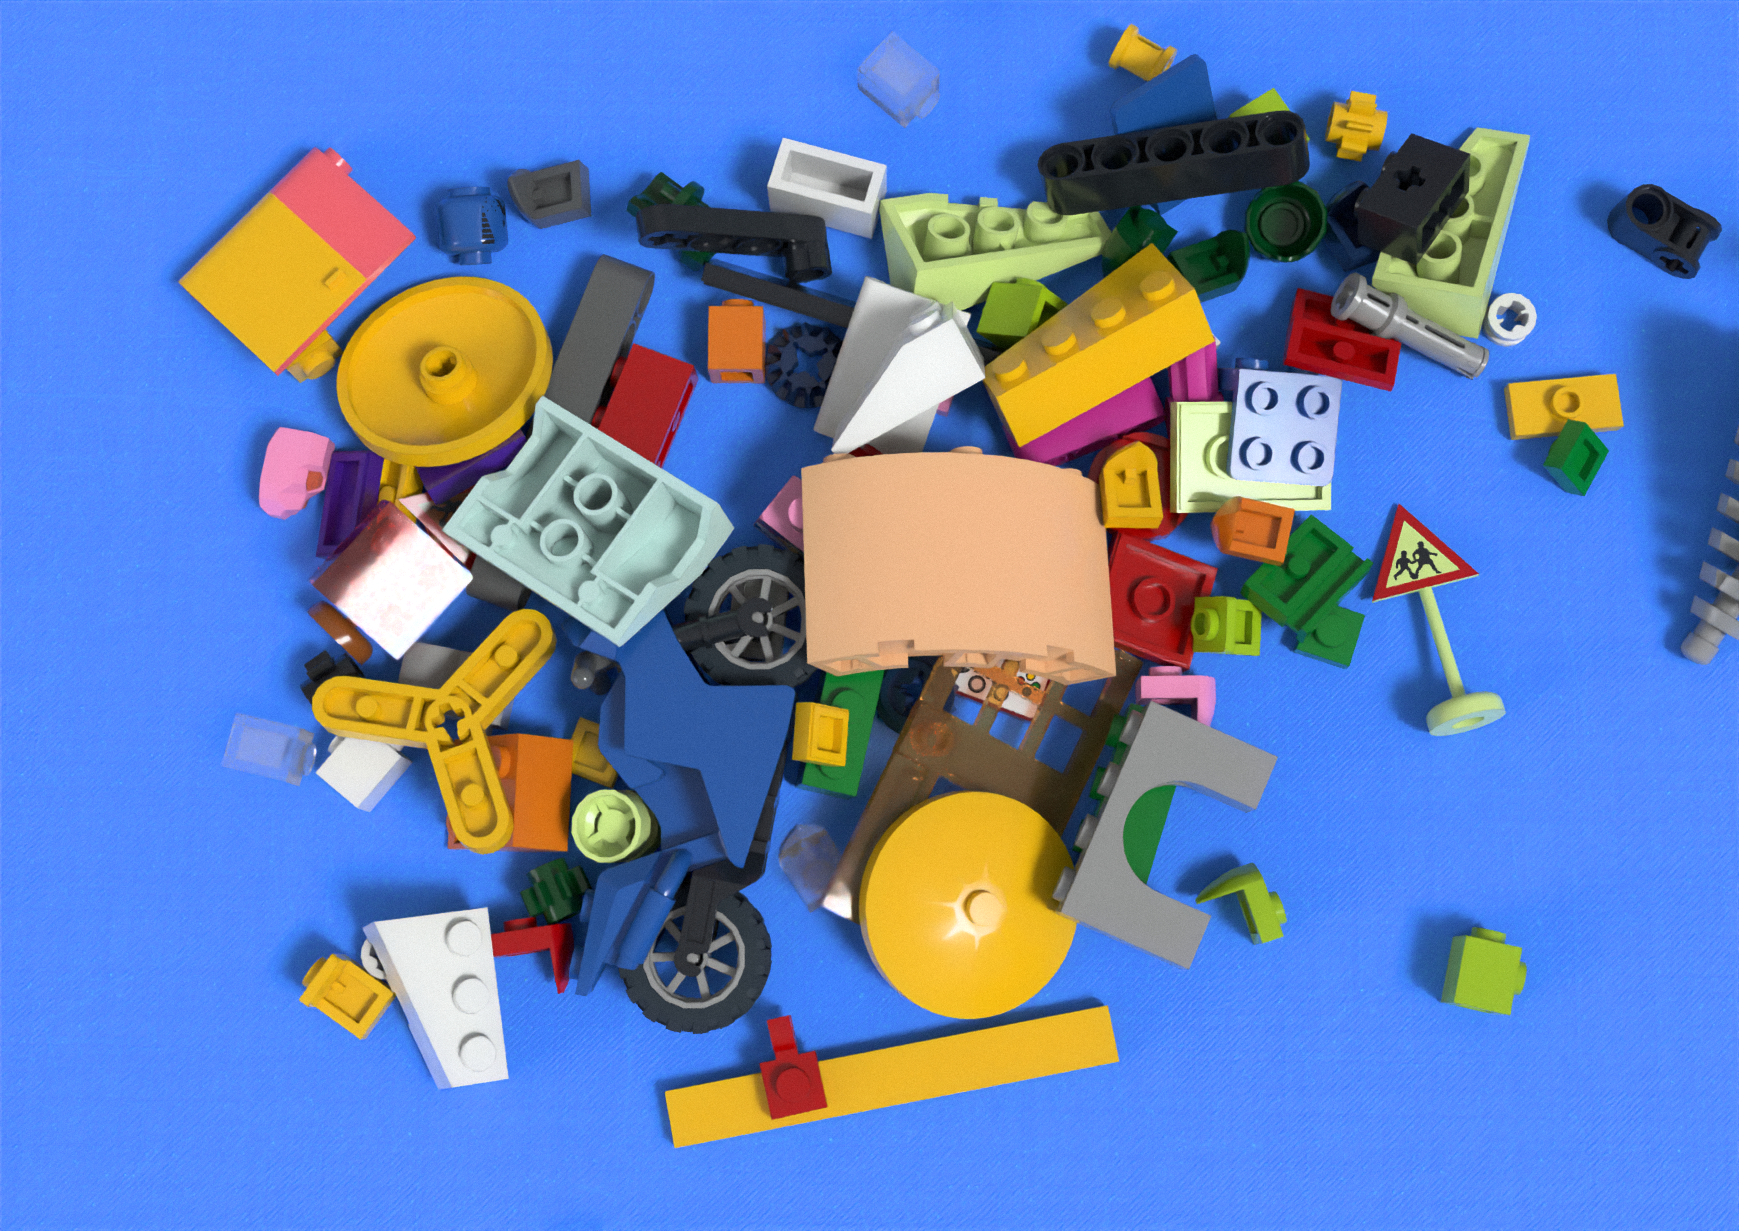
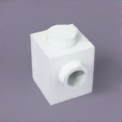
M336 736L328 747L331 755L315 773L356 808L370 813L413 762L401 752L404 748L403 745Z

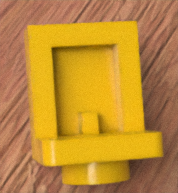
M333 953L328 959L324 957L319 958L309 969L302 981V985L306 987V990L299 998V1001L307 1007H316L357 1038L363 1040L368 1037L395 999L396 994L392 992L388 984L370 975L363 966L346 954Z

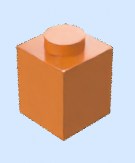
M729 299L723 301L722 306H709L708 372L711 382L765 383L766 319L763 306H754L752 301L745 299Z

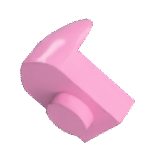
M1160 666L1149 668V676H1140L1135 683L1137 705H1147L1150 701L1160 705H1191V719L1210 727L1216 705L1215 678L1202 675L1182 676L1181 667Z

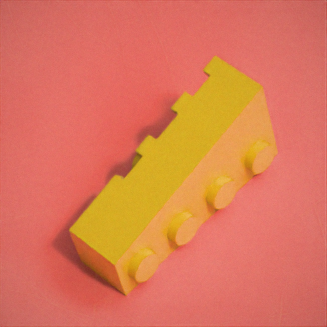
M1151 243L986 365L985 379L982 382L1001 422L1020 448L1215 340L1195 288Z

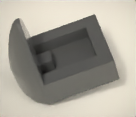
M580 160L533 172L527 169H518L508 178L507 187L515 207L525 219L539 229L592 216L589 168Z

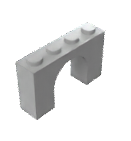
M1150 701L1143 707L1141 713L1132 710L1128 716L1119 741L1128 745L1119 765L1110 761L1102 776L1097 793L1105 796L1097 817L1090 814L1086 815L1074 845L1082 848V852L1074 870L1067 866L1063 868L1052 893V898L1060 901L1055 914L1178 969L1189 970L1211 915L1151 889L1136 876L1127 861L1123 846V829L1127 815L1134 803L1146 791L1167 785L1187 787L1242 812H1251L1257 809L1278 757Z

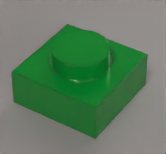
M1568 419L1558 438L1552 443L1543 466L1565 492L1585 496L1609 450L1587 423Z
M1337 606L1303 643L1299 640L1296 641L1293 653L1347 669L1350 666L1365 615Z

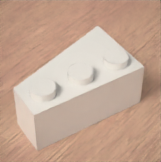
M488 908L377 921L363 927L362 929L369 944L372 943L385 970V978L392 992H395L410 1023L408 1024L409 1029L437 1088L446 1089L509 1079Z

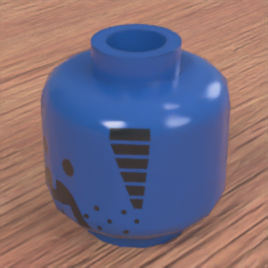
M463 187L447 190L448 198L441 200L436 207L441 250L448 255H459L461 266L492 263L491 253L502 251L508 245L504 201L498 196L491 195L490 187Z

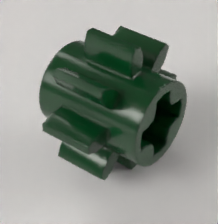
M562 857L528 872L526 876L531 887L519 893L530 917H537L543 914L547 925H553L580 914L583 903L582 896L585 895L587 888L592 889L583 867L578 865L569 869L565 857Z

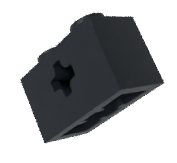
M1411 133L1398 152L1392 151L1387 156L1382 166L1381 174L1371 188H1364L1357 198L1353 216L1355 219H1358V243L1417 265L1469 192L1471 154Z

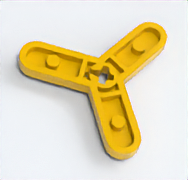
M521 609L512 612L504 618L440 689L350 676H335L326 680L317 688L312 698L313 714L315 719L329 733L337 736L428 749L450 823L457 839L465 848L473 853L482 855L494 853L503 848L510 840L514 824L485 729L551 658L557 643L555 630L546 616L534 609ZM449 710H453L458 717L465 716V718L457 722V734L463 743L455 746L453 739L444 727L437 728L438 725L445 722L444 713Z

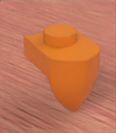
M1241 496L1233 497L1220 507L1210 522L1211 533L1216 547L1223 554L1281 566L1285 559L1295 509Z

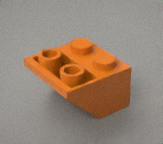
M521 733L487 736L514 824L510 840L498 851L532 853L568 851L574 740ZM454 739L455 746L463 744L460 739ZM447 813V849L468 850L460 843L453 832Z

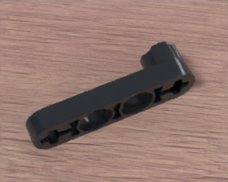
M676 204L652 205L639 210L635 215L638 241L643 247L782 257L785 277L789 278V282L793 283L823 280L832 274L825 220L821 217Z

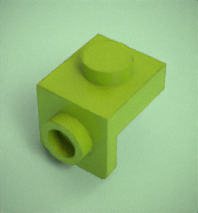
M1195 597V609L1191 620L1193 652L1260 656L1262 611L1249 600L1236 599L1235 597Z

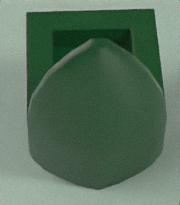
M1141 206L1130 207L1105 243L1101 262L1103 277L1108 276L1151 243L1163 254L1178 231L1169 226L1165 219L1157 212L1144 209Z
M1225 230L1213 238L1172 251L1167 256V259L1195 288L1199 301L1202 303L1237 290L1249 267L1250 246L1248 235L1238 230Z

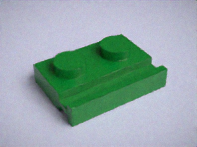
M1311 514L1289 536L1284 563L1281 566L1263 563L1243 584L1240 594L1282 628L1285 625L1297 634L1296 639L1303 643L1369 573L1374 563L1368 558L1365 561L1352 552L1354 549L1352 545Z

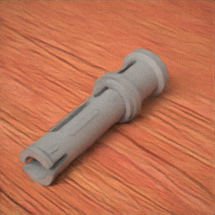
M1356 272L1344 279L1334 295L1330 310L1333 317L1341 321L1349 318L1368 328L1369 335L1397 340L1413 350L1450 367L1470 380H1473L1474 377L1477 378L1488 363V349L1462 338L1430 319L1420 316L1408 308L1404 297L1394 292L1388 295L1367 285L1366 277Z

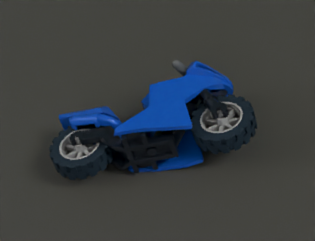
M772 545L741 546L732 549V552L722 557L718 556L708 564L709 567L694 580L691 586L692 590L684 606L685 622L674 624L665 606L621 647L613 644L570 615L561 623L562 630L573 645L585 650L579 653L574 660L571 673L572 684L578 689L589 687L596 695L602 696L607 694L600 709L598 739L600 752L629 788L634 789L655 814L661 827V851L606 869L600 874L596 889H586L581 908L580 922L589 924L585 946L576 945L574 948L569 979L578 980L576 995L587 996L593 992L607 964L619 967L621 979L623 978L627 988L625 991L632 1003L638 1005L643 1011L642 1014L654 1023L658 1022L666 1026V1029L679 1033L684 1031L693 1032V1034H703L711 1030L722 1029L734 1023L735 1020L747 1013L755 1004L766 985L771 970L772 945L770 934L764 923L765 921L758 909H755L752 903L748 901V898L739 891L758 881L765 873L768 852L771 848L776 810L780 800L779 794L788 747L794 729L796 703L799 701L798 693L795 692L794 687L807 681L817 670V667L807 663L804 560L789 550L774 548ZM763 580L759 598L754 597L747 600L737 588V586L748 581ZM772 582L785 587L794 598L773 608L772 603L768 601ZM729 593L741 605L739 609L719 613L721 605ZM797 606L800 607L802 617L800 633L775 623L774 619ZM772 631L796 641L787 653L777 659H774L770 644L772 639L770 633ZM750 641L761 643L766 662H750L739 658V656ZM737 643L732 651L726 646ZM700 667L708 676L722 686H711ZM617 668L619 675L611 687L607 672ZM691 871H693L692 878L688 879ZM684 915L682 930H680L672 920ZM721 921L730 932L716 939ZM666 929L679 943L675 952H654ZM735 940L738 952L737 967L735 968L711 957L712 952ZM674 961L678 973L668 986L665 985L658 975L654 962ZM707 966L732 977L724 988L713 995L710 993L704 970ZM686 976H696L702 998L686 997L675 993V990Z

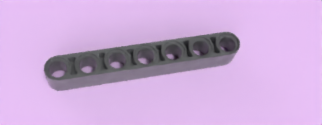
M605 254L599 258L552 370L544 397L590 425L599 406L607 407L614 387L610 386L613 369L620 356L627 357L652 295L655 272ZM534 417L525 436L527 441L533 432ZM478 555L470 571L466 586L467 595L512 612L524 609L532 593V590Z

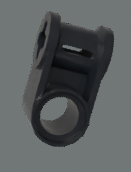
M1643 184L1634 188L1615 205L1607 219L1608 230L1612 238L1618 243L1651 260L1664 272L1682 279L1696 277L1701 268L1698 260L1708 243L1717 240L1722 231L1721 224L1709 213L1693 208L1666 192L1662 187L1654 184ZM1632 207H1636L1645 213L1648 218V224H1643L1634 217Z

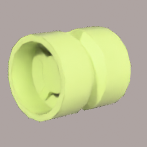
M598 790L588 794L577 805L572 817L571 833L576 846L585 857L598 863L629 862L653 854L661 844V827L655 814L635 790Z

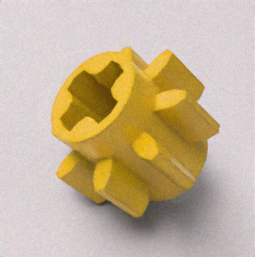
M1351 91L1346 103L1333 102L1327 122L1325 141L1336 143V157L1361 162L1363 154H1366L1367 149L1379 151L1386 129L1388 112L1376 109V95Z

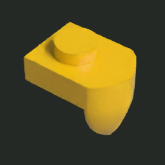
M1135 441L1119 448L1103 464L1099 475L1104 528H1159L1163 519L1157 458L1154 452L1140 441Z

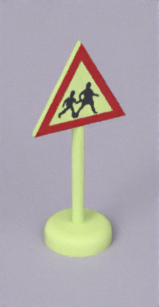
M1398 503L1372 603L1419 592L1452 695L1451 699L1434 706L1427 713L1426 723L1432 736H1447L1480 728L1500 719L1506 714L1502 699L1498 694L1488 691L1465 693L1432 590L1433 587L1477 577L1479 573Z

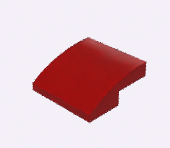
M1297 288L1289 316L1283 365L1391 392L1395 384L1401 342L1392 338L1385 339L1369 335L1368 328L1349 318L1341 321L1333 317L1330 311L1333 296Z

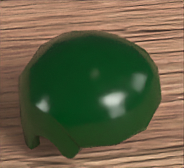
M1300 181L1287 185L1262 188L1254 195L1253 200L1245 211L1244 232L1248 235L1249 242L1255 253L1274 263L1295 262L1313 253L1325 236L1328 212L1318 192Z

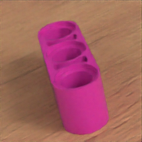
M1148 377L1020 448L1004 425L1002 428L1015 458L1057 467L1109 446L1112 442L1122 439L1125 435L1149 430L1165 421L1168 417L1153 382Z

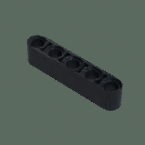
M1273 111L1060 143L1045 150L1039 157L1037 166L1049 208L1054 213L1060 215H1077L1287 185L1297 182L1306 175L1310 166V158L1303 118L1291 111Z

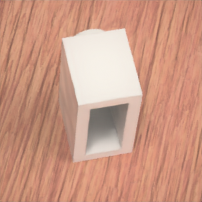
M782 138L767 185L770 212L821 217L825 220L826 227L872 239L880 215V200L885 199L887 192V165Z

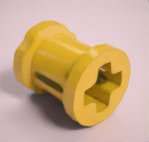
M1130 24L1117 43L1109 59L1108 66L1115 70L1122 67L1148 82L1171 67L1178 50L1172 46L1166 49L1140 35L1139 28Z

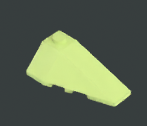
M1477 127L1458 149L1471 154L1469 192L1417 265L1381 252L1372 277V286L1386 295L1394 292L1404 297L1410 310L1451 330L1459 336L1478 339L1499 265L1530 143V135Z
M925 193L880 200L879 205L890 284L923 297L937 300L943 304L953 301L956 308L961 311L987 301L993 282L1015 284L1017 278L1037 281L1101 255L1105 243L1111 235L1110 229L1099 212L1060 215L1054 213L1049 208L1048 202L1033 201L1028 205L1027 209L998 207L997 198L980 197L978 205L948 203V194Z

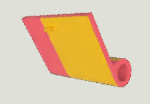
M314 147L178 281L194 299L219 320L277 376L416 239V236L348 176L353 169L331 147L324 153Z

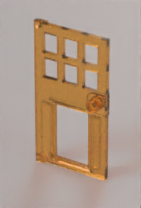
M1115 650L1116 676L1108 677L1090 716L1062 702V697L1068 685L1051 680L1046 692H1043L1018 678L1019 661L1004 659L1000 668L997 666L992 668L966 667L992 681V686L973 725L943 710L963 667L943 666V655L939 656L892 749L891 756L818 905L860 925V887L866 864L874 847L894 821L913 806L929 798L939 776L964 790L999 794L1027 805L1040 814L1061 838L1104 747L1114 713H1120L1144 663L1123 650ZM1009 691L1037 706L1036 713L1018 750L989 734ZM1054 715L1082 730L1081 736L1063 773L1035 759V754Z

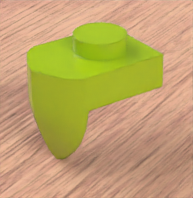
M1253 862L1222 874L1204 888L1195 899L1197 905L1235 892L1254 945L1284 937L1280 925L1287 923V918L1281 899L1276 891L1268 893L1264 879Z

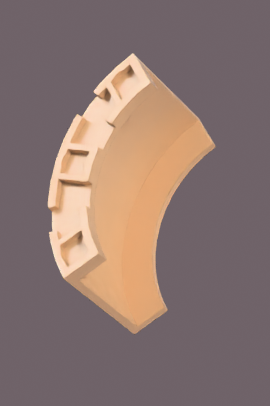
M973 446L957 447L949 452L899 453L855 457L844 453L831 454L824 457L821 464L801 468L808 664L835 676L875 670L908 668V657L943 655V666L992 668L1001 659L1019 661L1020 672L1041 676L1063 685L1116 676L1106 528H1104L1100 485L1083 477L1080 470L1073 468L1062 469L1025 459L983 454L982 449Z

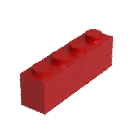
M633 343L628 357L620 356L617 360L610 380V386L615 389L608 406L600 405L597 409L591 426L658 467L663 468L698 382L694 365Z

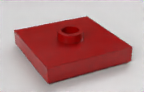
M1117 531L1112 535L1107 551L1114 647L1163 666L1181 667L1183 673L1190 669L1194 655L1191 620L1195 609V597H1210L1218 569L1125 532Z

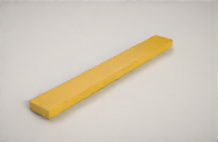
M1108 1005L818 1061L828 1107L771 1120L761 1072L665 1091L674 1148L1115 1063L1119 1062L1109 1008Z

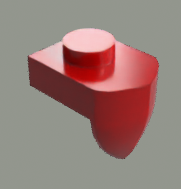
M537 917L522 918L503 922L504 932L491 934L493 956L495 958L550 951L558 994L564 993L569 982L570 964L574 951L571 923L538 927Z

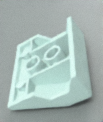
M542 396L535 406L532 435L506 470L482 476L442 531L613 644L621 647L703 573L734 530V526L719 503Z

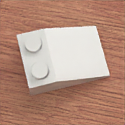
M936 300L908 316L911 323L904 327L836 427L831 448L833 454H847L985 379L984 357L953 301L941 307Z

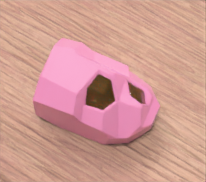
M284 427L277 428L268 443L260 477V507L270 517L282 520L296 515L300 510L306 508L309 499L325 489L335 444L329 438L313 432Z

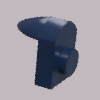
M1362 181L1352 182L1340 189L1325 206L1328 213L1326 234L1323 239L1344 272L1378 261L1381 253L1358 243V219H1355L1353 216L1354 206L1362 190L1366 187L1370 188Z

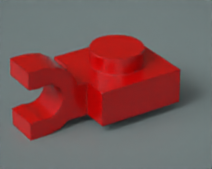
M791 1015L767 1020L776 1059L759 1064L771 1120L827 1108L828 1103L816 1050L799 1054Z

